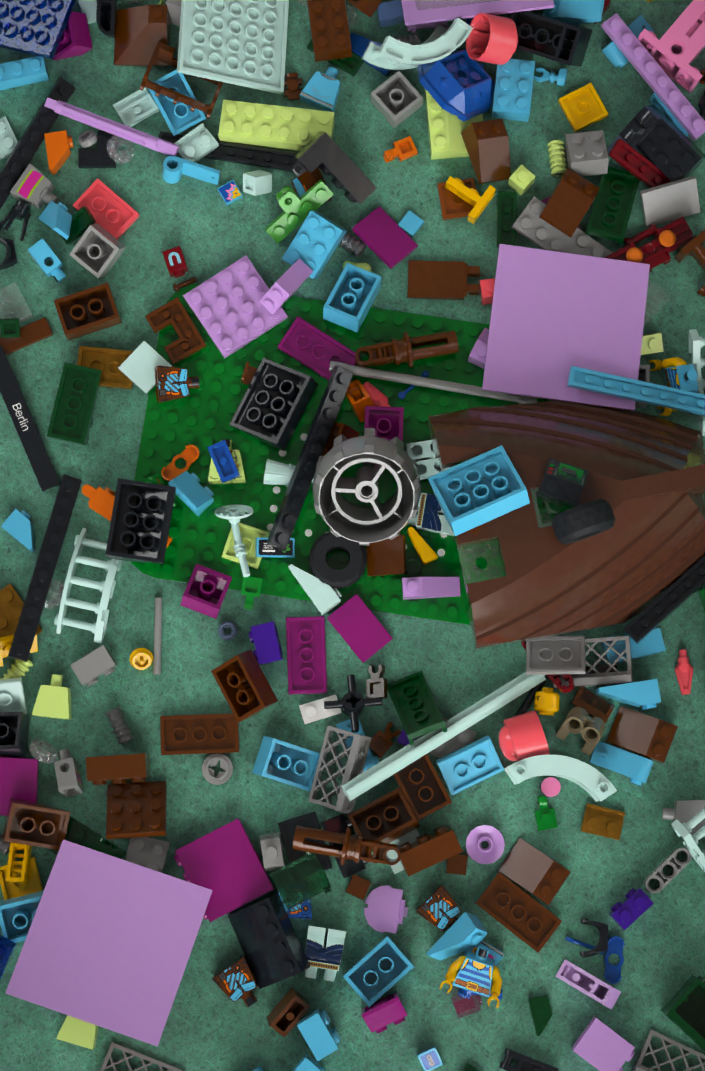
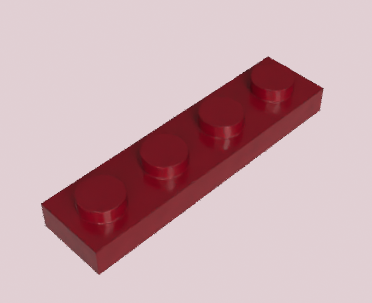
M617 139L608 156L649 188L671 182L654 164L622 139Z

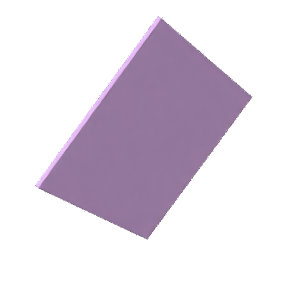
M499 244L482 390L635 411L636 401L568 387L567 383L571 366L638 380L650 264Z
M63 839L5 994L158 1047L213 890Z

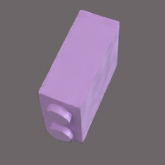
M299 258L274 283L259 302L270 313L274 314L298 290L313 270Z
M595 1016L571 1048L599 1071H623L622 1065L625 1061L629 1062L635 1054L633 1051L635 1047Z

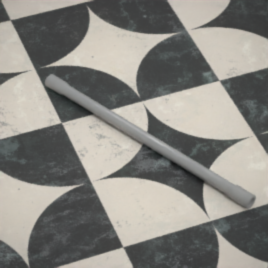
M336 361L330 362L329 372L333 371L334 366H340L356 376L517 402L519 404L537 403V398L483 391L482 387L354 366Z

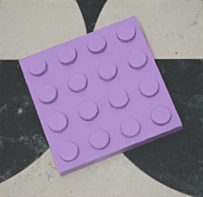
M246 255L183 295L224 359L288 318L282 307L272 314L259 302L268 292L269 288Z

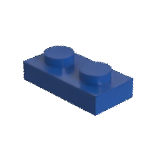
M225 440L207 447L222 483L240 476Z

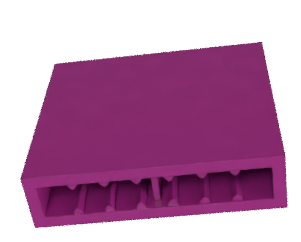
M239 818L175 850L177 855L174 858L178 866L182 865L185 871L183 873L185 881L213 890L204 914V919H209L210 922L274 889Z

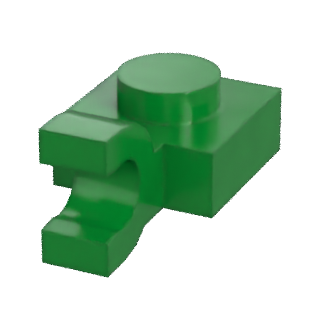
M252 575L243 577L241 594L246 595L244 609L252 610L254 597H260L263 577Z
M546 795L537 796L540 810L534 811L538 831L558 827L554 808H548Z

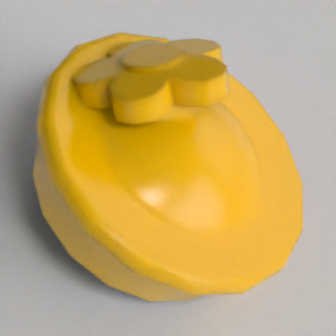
M138 648L132 651L129 661L134 668L144 670L151 666L153 655L146 648Z

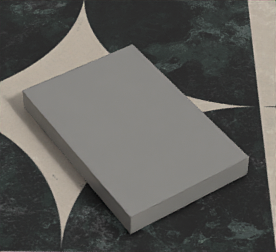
M695 176L640 191L646 227L701 212Z
M541 636L526 639V674H586L585 636Z

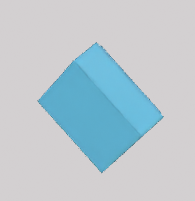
M409 210L398 225L403 231L413 237L424 224V221Z

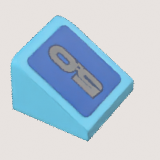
M435 1046L417 1054L424 1071H430L443 1065Z

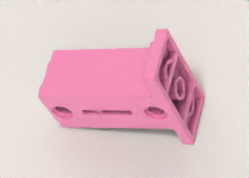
M693 0L660 40L657 39V36L652 31H647L645 28L637 38L663 71L689 93L694 90L702 78L700 71L690 65L705 48V0Z

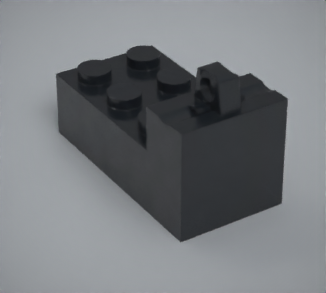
M531 11L514 12L511 14L510 19L515 22L518 34L516 49L570 66H582L592 29Z
M654 104L644 106L619 134L632 148L637 147L671 182L687 178L705 159V154Z
M320 131L293 157L296 161L292 165L291 170L298 177L305 172L312 173L318 167L325 175H330L333 178L331 182L338 189L340 188L345 191L343 195L350 202L361 204L377 189L326 132Z

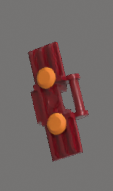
M684 216L661 228L657 229L656 225L652 224L650 228L637 235L623 239L625 247L604 258L650 264V273L652 268L661 263L664 265L669 263L671 260L669 253L688 244L695 236ZM651 235L655 237L653 241L639 248H636L634 245Z

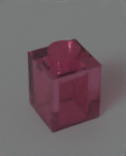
M471 994L470 999L462 998L459 995L451 998L458 1018L480 1011L479 1005L483 1004L480 995Z

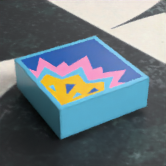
M234 180L217 188L226 206L243 197Z

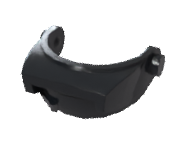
M0 238V243L5 245L7 251L4 261L0 264V270L17 264L14 241L11 239Z
M582 918L580 923L595 926L599 930L600 938L594 949L579 952L580 956L587 958L608 951L609 926L601 922Z

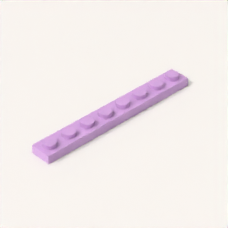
M616 13L603 22L601 25L602 29L690 137L695 141L705 133L704 119Z

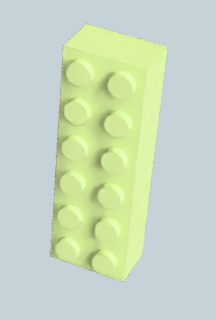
M223 100L218 137L219 141L300 151L320 131L326 132L332 139L335 116L334 112Z

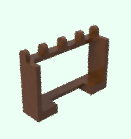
M158 41L139 90L143 91L146 87L156 91V97L163 94L174 99L173 104L176 105L177 101L192 106L190 111L194 112L195 108L206 112V118H210L223 82L199 77L218 85L211 104H204L150 81L148 77L155 59L177 68L178 60L172 58L176 48Z

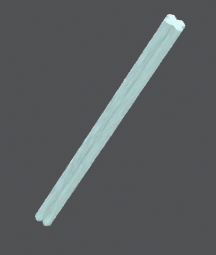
M524 672L445 721L447 732L444 733L442 728L424 734L414 740L415 745H406L341 786L343 793L349 801H352L546 680L545 675H527Z

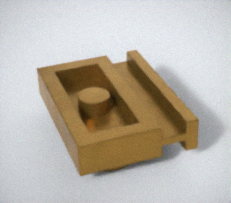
M586 803L580 831L619 840L625 812Z

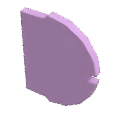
M390 885L380 886L372 890L367 896L365 904H368V908L364 907V915L368 924L374 930L381 933H397L398 924H402L403 917H407L408 907H405L406 900H402L403 890L392 888Z

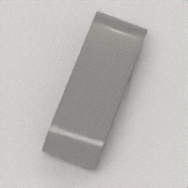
M686 848L674 849L644 879L643 885L645 890L651 893H659L691 861L690 851ZM679 851H683L686 855L683 862L677 860L676 856ZM665 865H669L672 868L669 876L663 874L662 870ZM653 878L658 882V886L654 890L650 889L648 885L649 881Z

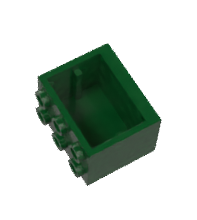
M692 975L661 1011L705 1052V978Z

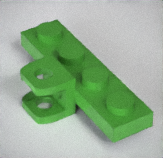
M322 179L316 182L301 197L291 187L285 186L276 194L278 203L284 212L265 228V231L278 244L307 218L311 210L316 211L334 195L333 191Z

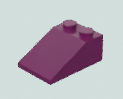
M365 406L364 429L372 428L374 429V436L388 441L395 437L403 441L404 408ZM363 462V467H374L376 463Z
M397 992L373 1003L370 1007L366 1006L361 1009V1015L371 1033L376 1031L377 1034L388 1029L386 1025L394 1022L397 1025L405 1021V1016H407V1012Z

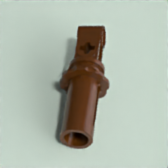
M454 330L411 338L407 332H403L402 339L396 340L394 338L389 343L384 342L360 347L356 351L354 360L356 365L360 367L382 366L390 363L400 365V363L407 362L408 367L411 368L415 360L458 353L457 336ZM439 343H445L444 345H438V346H432V347H426V348H420V349H413V350H412V348H416V347H422V346L434 345V344H439ZM366 354L369 359L362 361L359 359V355Z
M297 825L294 834L293 849L338 857L339 859L341 858V865H344L347 859L354 860L356 863L363 860L371 863L395 865L402 856L399 846L377 840L364 839L363 835L360 834L359 836L351 835L349 827H347L346 833H338ZM306 838H312L317 840L343 844V847L315 843L305 840ZM395 850L398 857L390 859L387 856V852Z

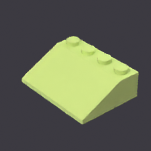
M424 88L431 160L469 157L461 132L471 123L483 121V114L463 122L458 119V116L442 109Z

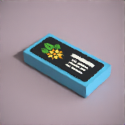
M256 538L255 557L295 558V538H290L286 551L267 544L268 538Z

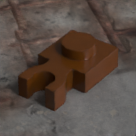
M391 721L385 726L384 732L378 730L371 738L369 748L379 758L394 744L390 739L401 732L399 729L395 733L390 732V727L393 725Z

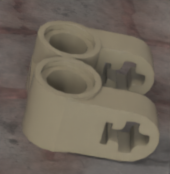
M574 707L564 719L555 736L564 741L569 732L574 734L581 733L585 740L581 752L589 756L601 739L605 730V723L598 717H588L585 709Z

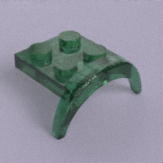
M306 852V855L270 874L288 910L323 891L327 894L332 890L329 879L318 857L312 852Z

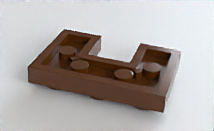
M178 297L145 316L154 333L172 324L180 339L164 347L173 365L206 347L204 340Z

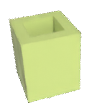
M521 164L509 177L508 185L523 196L534 184L536 176Z

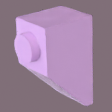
M484 328L468 358V362L482 369L485 368L489 329Z

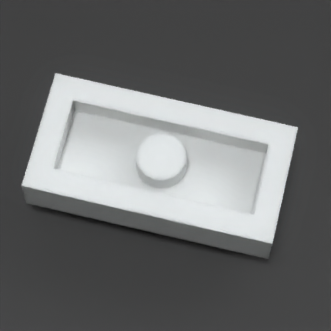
M336 694L299 705L304 724L341 714L340 708L324 709V701L338 700Z

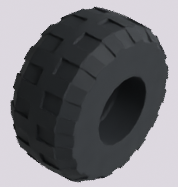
M598 499L555 515L552 520V527L557 540L565 545L614 527L615 516L610 503L605 499Z
M331 532L321 535L314 542L310 550L309 563L313 575L319 581L328 584L332 588L341 589L351 586L361 578L366 569L367 554L364 545H359V542L348 540L342 536L336 537ZM342 549L346 551L350 556L348 566L341 570L330 568L326 562V557L332 550Z

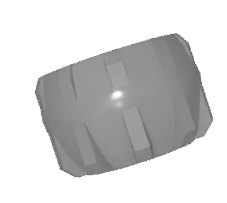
M365 428L364 436L347 439L341 434L334 439V447L325 456H319L313 480L314 507L316 513L321 515L324 522L330 527V532L336 537L342 536L348 540L359 542V545L369 546V543L396 538L410 519L415 518L421 493L419 469L417 462L412 460L404 451V442L399 438L395 437L388 441L374 436V429ZM356 463H376L373 468L369 466L360 468L356 472L355 478L340 477L344 470ZM387 468L393 474L397 482V488L391 498L381 503L378 498V478L384 469ZM339 492L355 493L361 502H370L372 506L364 507L352 504L344 499Z

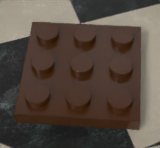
M166 781L108 785L106 838L165 836Z

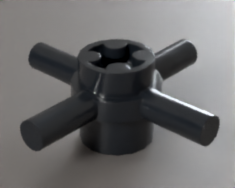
M348 675V693L344 695L342 700L324 701V709L342 708L346 715L350 716L351 732H359L358 715L363 711L364 707L381 706L383 701L382 698L364 699L356 691L355 675ZM356 700V707L352 708V704L350 702H355Z

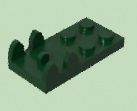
M608 166V173L601 176L598 187L600 189L595 198L586 235L592 234L617 241L618 245H622L639 184L637 177L630 172Z
M64 363L47 437L87 445L89 440L88 431L93 424L92 414L103 373L102 370Z
M422 671L387 684L388 693L411 746L415 745L414 738L442 728L444 733L447 732L445 721Z
M70 816L65 840L120 859L123 858L126 853L124 850ZM47 848L48 850H50L51 852L55 853L56 855H57L58 852H59V850Z

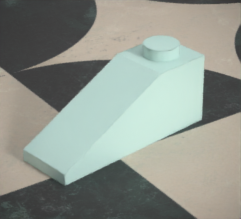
M292 564L288 566L321 615H324L341 603L340 597L342 595L337 588H332L328 584L322 583L318 578Z

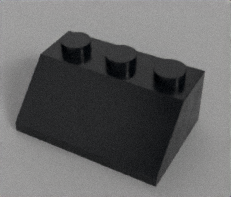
M343 814L321 822L323 830L346 833L347 827H352L348 816L344 817ZM329 842V845L343 847V844ZM335 857L343 878L366 869L365 864L368 863L363 860L356 863L354 860L347 859L345 864L341 865V858Z

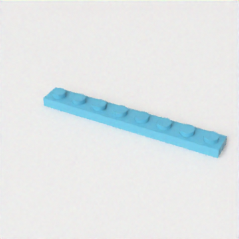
M575 366L570 367L568 387L705 416L704 394Z

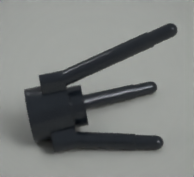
M17 201L0 223V230L6 224L3 229L6 232L14 219L22 221L24 218L20 241H23L28 220L31 216L28 213L30 207L21 201Z

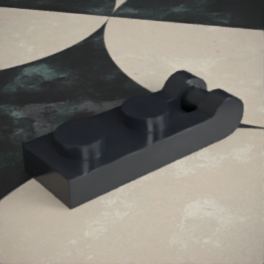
M508 1048L505 1049L504 1061H501L499 1068L506 1071L559 1070L554 1066ZM513 1058L518 1060L516 1067L511 1065Z

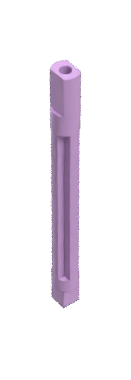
M48 97L44 106L54 110L57 114L168 156H176L178 153L179 145L66 102L56 101Z

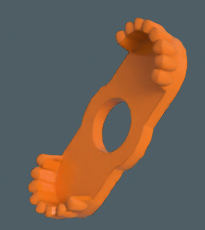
M193 444L186 446V449L181 454L176 455L167 467L162 468V477L167 481H171L183 472L188 471L190 465L198 459L199 449ZM182 458L186 461V466L183 469H178L175 463L178 459Z

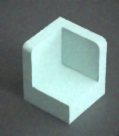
M262 170L243 173V192L257 196L272 191L271 173Z

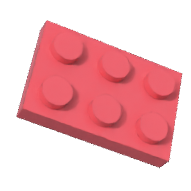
M98 178L72 205L77 211L83 206L87 207L96 221L95 224L98 223L117 240L140 216L139 213Z

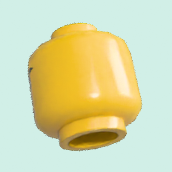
M542 687V691L535 693L534 709L539 712V715L554 716V713L559 711L560 694L554 692V688Z

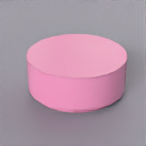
M549 777L542 781L541 791L547 797H554L560 792L561 785L556 778Z

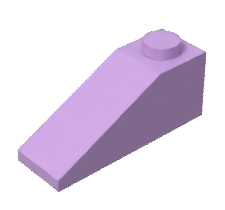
M459 577L402 578L403 600L461 596Z
M566 959L555 976L610 1009L613 1008L621 994V991Z

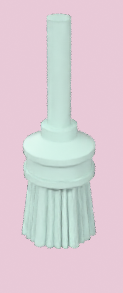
M267 459L263 484L286 485L288 487L296 465H287Z

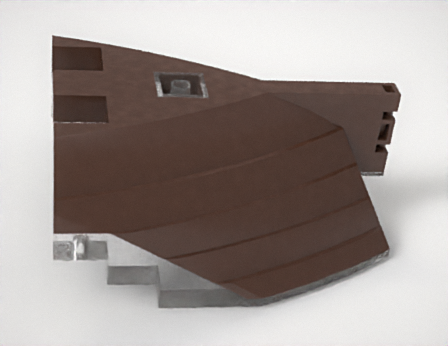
M557 400L495 407H474L428 416L435 459L439 458L441 472L502 445L524 483L530 501L527 505L486 522L477 536L468 531L455 536L469 603L467 614L475 650L545 637L562 636L625 623L646 609L705 555V501L703 497L705 494V448L701 431L637 411ZM549 458L588 470L578 506L594 500L605 499L610 503L615 516L614 527L570 544L563 545L557 540L552 527L553 517L571 508L536 496ZM478 558L486 560L487 566L484 569H479L476 566L475 562Z

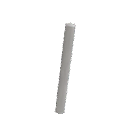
M155 598L153 675H161L162 598Z

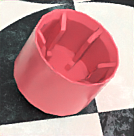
M486 13L477 14L470 23L473 29L466 39L468 56L472 60L497 65L507 63L518 45L515 22L510 18Z
M535 710L504 719V727L499 731L498 739L503 755L508 760L518 762L533 756L550 755L547 740Z

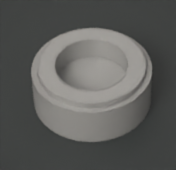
M87 130L79 136L78 142L83 148L92 146L98 137L93 130Z

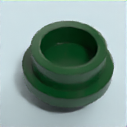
M410 557L406 560V573L409 576H418L423 570V563L416 557Z

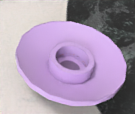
M477 826L467 836V853L477 863H494L504 852V838L499 830L493 826ZM483 841L488 842L487 848H482L481 843Z

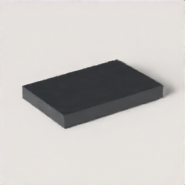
M315 812L278 823L295 880L332 868L328 855L293 849L297 825L320 829ZM306 838L305 840L325 844L323 840Z

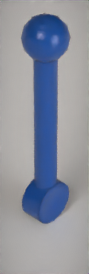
M423 371L420 377H429V372ZM410 385L405 391L399 392L398 398L403 400L405 395L416 385Z
M566 936L565 940L589 949L595 948V946Z

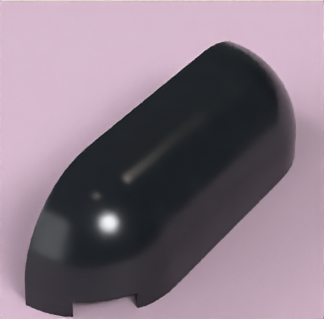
M97 0V25L104 35L115 38L117 0Z

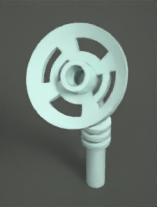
M238 504L222 506L215 510V515L222 519H227L231 523L236 557L239 559L243 577H248L251 574L246 559L245 544L242 543L239 522L240 519L252 515L253 508Z

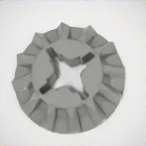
M220 753L208 756L202 765V774L211 784H223L230 779L233 773L232 762L227 756ZM220 761V767L226 771L219 772L215 778V771L209 767L217 766V763Z

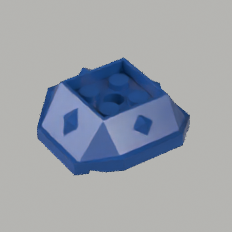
M466 49L451 53L443 59L418 65V78L422 86L442 109L458 116V119L465 122L489 111L491 108L495 82L484 70V64L470 59Z

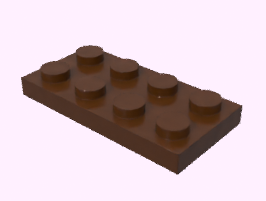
M233 713L160 716L161 755L239 753V723Z
M498 872L475 902V904L538 953L562 922L500 872Z

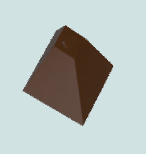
M144 5L116 11L114 65L148 66L158 41L170 46L171 19L167 5ZM156 59L153 66H169Z

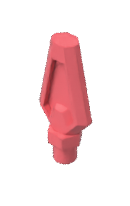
M370 382L362 385L369 394L374 406L391 407L388 404V397Z
M687 649L679 650L678 665L675 668L682 695L690 694L694 670L689 663Z

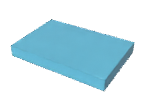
M489 735L436 760L451 795L504 770Z

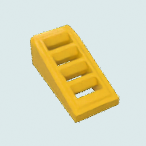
M412 526L409 527L407 533L422 563L425 565L436 560L438 556Z
M10 842L6 882L26 883L33 846ZM17 850H24V854H17ZM15 858H23V861H15ZM14 865H21L22 869H13ZM12 873H21V877H14Z

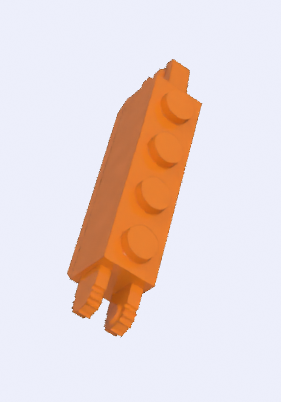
M85 484L81 491L83 495L90 499L88 502L89 508L111 521L116 492L108 487L102 489L98 486L95 489L91 485ZM168 535L167 547L169 546V544H170L171 541H172V538H171L169 535Z

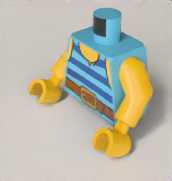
M680 357L663 359V361L659 359L649 361V363H655V368L650 369V371H659L662 367L665 368L663 371L667 387L697 393L699 389L697 383L698 374L693 364L687 365V362ZM661 406L657 407V409H664V412L659 414L660 416L668 417L672 411H678Z
M479 945L476 953L468 952L466 956H460L447 971L446 980L440 984V990L443 984H447L449 986L447 993L452 990L451 982H453V986L489 997L487 1001L488 1007H490L492 1000H496L497 1009L500 1005L498 996H500L502 978L499 968L495 966V960L488 958L490 948Z

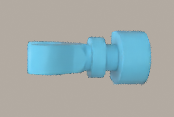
M536 68V72L543 74L542 77L534 76L537 82L550 80V83L556 81L557 86H565L567 69L561 68L559 73L556 74L554 71L550 73L544 68Z

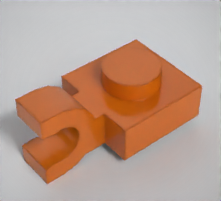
M411 136L394 142V148L384 151L383 158L386 163L394 160L396 157L401 162L416 156L418 151Z

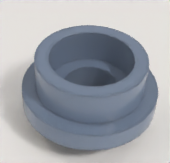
M225 621L220 624L218 634L223 640H232L237 635L238 630L233 622ZM227 627L231 628L232 630L231 633L228 635L224 633V630Z

